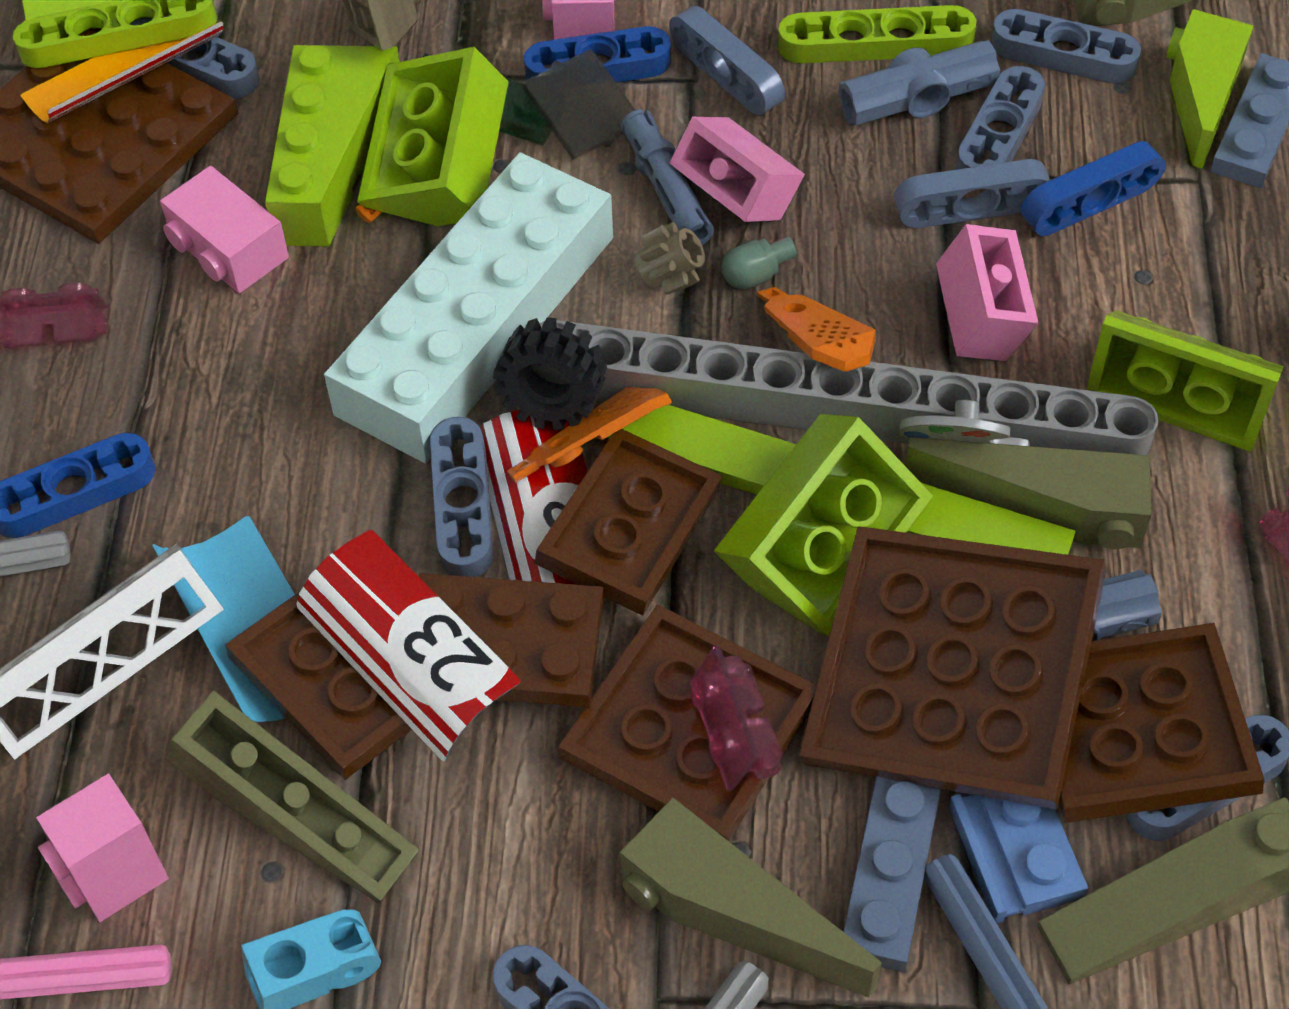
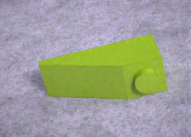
M1195 9L1192 10L1185 29L1175 27L1166 58L1175 60L1169 81L1192 166L1203 169L1241 70L1254 25Z

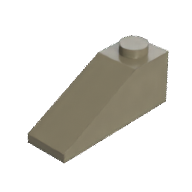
M342 0L351 31L383 51L392 48L418 20L415 5L420 4L421 0Z

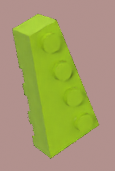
M293 45L265 200L267 211L281 222L286 246H330L354 196L352 188L359 174L364 173L387 64L400 62L397 46L382 51L376 46Z

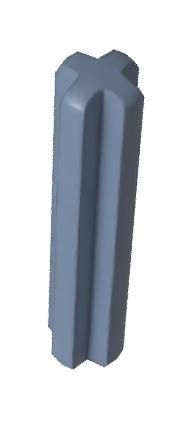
M946 854L927 864L924 873L926 883L1001 1009H1048L957 857L952 854Z

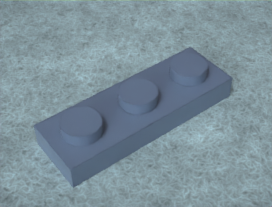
M1263 53L1260 54L1215 154L1210 172L1262 189L1289 125V61Z
M877 776L844 933L882 962L881 967L905 972L941 789L916 785L906 781L899 782Z

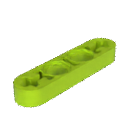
M117 0L26 20L14 30L13 40L22 63L28 67L45 68L188 38L216 24L217 13L213 0ZM140 18H153L148 23L142 25H130V23ZM92 28H102L101 31L90 36H79L83 31Z
M955 5L795 13L783 18L779 24L778 51L785 60L801 64L894 59L901 52L917 47L925 49L931 56L974 43L977 20L970 10ZM903 28L911 30L915 35L909 38H898L889 32L893 29ZM925 30H930V33L925 34ZM844 31H857L864 37L860 40L852 41L841 38L839 34ZM823 35H829V39H823Z

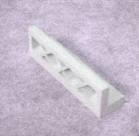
M177 543L0 668V708L16 696L44 700L40 723L19 738L15 736L0 717V742L14 760L224 610ZM183 577L204 603L203 607L184 620L158 617L162 592ZM153 600L150 615L134 613ZM122 621L149 624L145 648L133 657L106 654L109 631ZM156 626L172 628L154 641ZM101 637L98 652L82 650ZM70 658L96 662L93 685L81 694L53 691L57 667ZM104 663L120 665L102 678ZM48 674L46 690L29 688ZM51 701L67 703L49 716Z

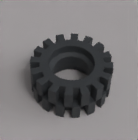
M547 317L541 328L536 318L529 320L525 328L522 325L517 327L512 336L509 337L494 369L493 379L497 380L494 389L497 396L506 394L502 404L508 411L515 406L520 409L516 418L524 423L530 415L536 418L534 427L544 429L547 421H552L553 430H563L567 421L573 427L580 424L582 417L587 418L591 413L606 378L604 375L607 370L606 361H600L603 351L599 345L591 348L588 347L592 339L588 332L584 331L579 337L573 334L576 324L566 321L563 329L557 328V318ZM544 364L551 366L564 374L570 383L556 384L540 377L531 365Z

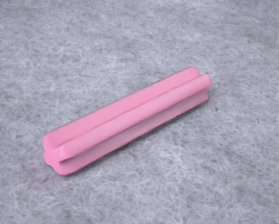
M161 944L0 958V999L165 985L170 981L171 956L167 947Z

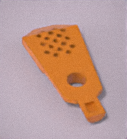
M776 286L756 292L757 296L766 302L764 311L780 327L787 331V337L811 359L843 372L870 364L876 341L875 329L804 295H788Z
M625 387L594 408L587 418L582 417L580 424L573 427L569 425L534 449L528 458L507 470V473L514 483H517L538 470L539 466L551 463L553 467L567 464L582 453L583 448L581 445L593 438L603 440L653 410L671 404L672 401L669 395L659 388Z

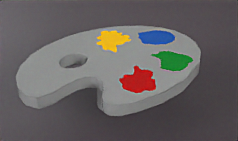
M973 400L956 401L955 416H914L905 418L899 423V435L906 440H909V437L1030 446V442L1027 439L1010 437L1011 427L980 420L979 402Z

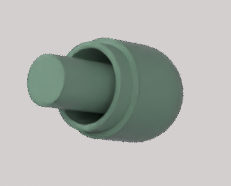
M790 237L783 238L772 244H769L764 238L760 240L753 239L732 248L726 253L721 264L722 276L733 288L740 290L753 288L771 280L774 275L778 274V264L797 257L796 247Z

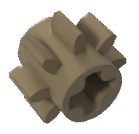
M672 222L666 226L660 225L641 235V240L646 248L637 252L636 266L640 276L647 285L652 288L662 286L664 293L668 295L676 290L679 292L700 281L695 269L704 264L705 255L701 242L691 230L683 228L678 231L676 224Z

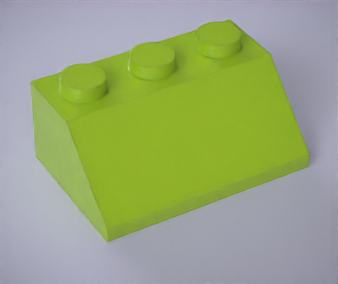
M475 47L387 64L357 200L363 207L434 226L458 223L488 189L509 81Z
M1115 310L1106 315L1102 324L1086 390L1144 399L1153 406L1157 412L1158 420L1252 452L1284 366L1266 361L1256 355L1245 354L1207 341L1199 336L1189 335L1153 323L1142 317H1135Z
M820 414L718 544L714 552L754 591L821 635L829 636L857 527L906 533L933 498V495L859 417Z

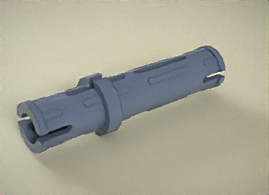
M642 109L632 111L622 120L621 130L635 152L636 167L642 176L648 177L668 217L676 224L678 231L683 228L691 230L698 237L701 245H703L712 237L714 227L706 214H704L686 177L669 164L676 149L670 141L662 137L649 110L645 112Z

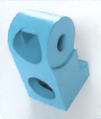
M356 910L334 912L241 945L245 976L259 1009H291L330 993L329 990L355 985L374 974L382 962L360 912Z

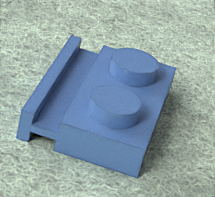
M958 794L951 796L949 803L950 813L988 909L996 923L1003 922L1005 917L1019 913L1025 916L1072 903L1086 896L1088 885L1055 809L978 795L961 797Z

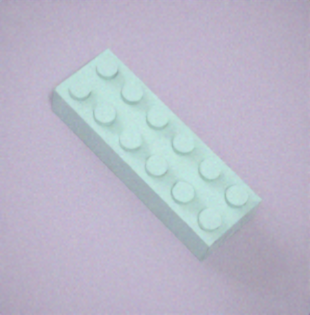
M519 152L325 372L324 377L333 415L427 464L431 459L430 436L433 429L445 419L466 417L496 380L493 379L496 363L514 330L520 325L525 328L527 322L537 318L539 323L545 321L613 239L611 194Z

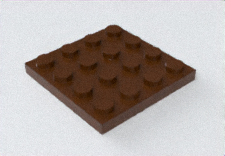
M92 28L83 31L79 36H90L98 33L102 28ZM91 58L45 68L26 66L0 89V188L100 244L239 114L234 98L174 66L164 63L49 123H45L29 108L21 98V94Z
M858 526L799 754L800 759L804 765L871 777L878 776L899 782L906 781L916 785L1057 810L1106 575L1105 561L1089 557Z

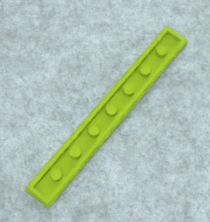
M671 405L655 409L622 428L722 475L721 484L756 495L796 446V444ZM927 484L923 485L933 495V498L906 532L1069 555L1076 533L1075 530Z

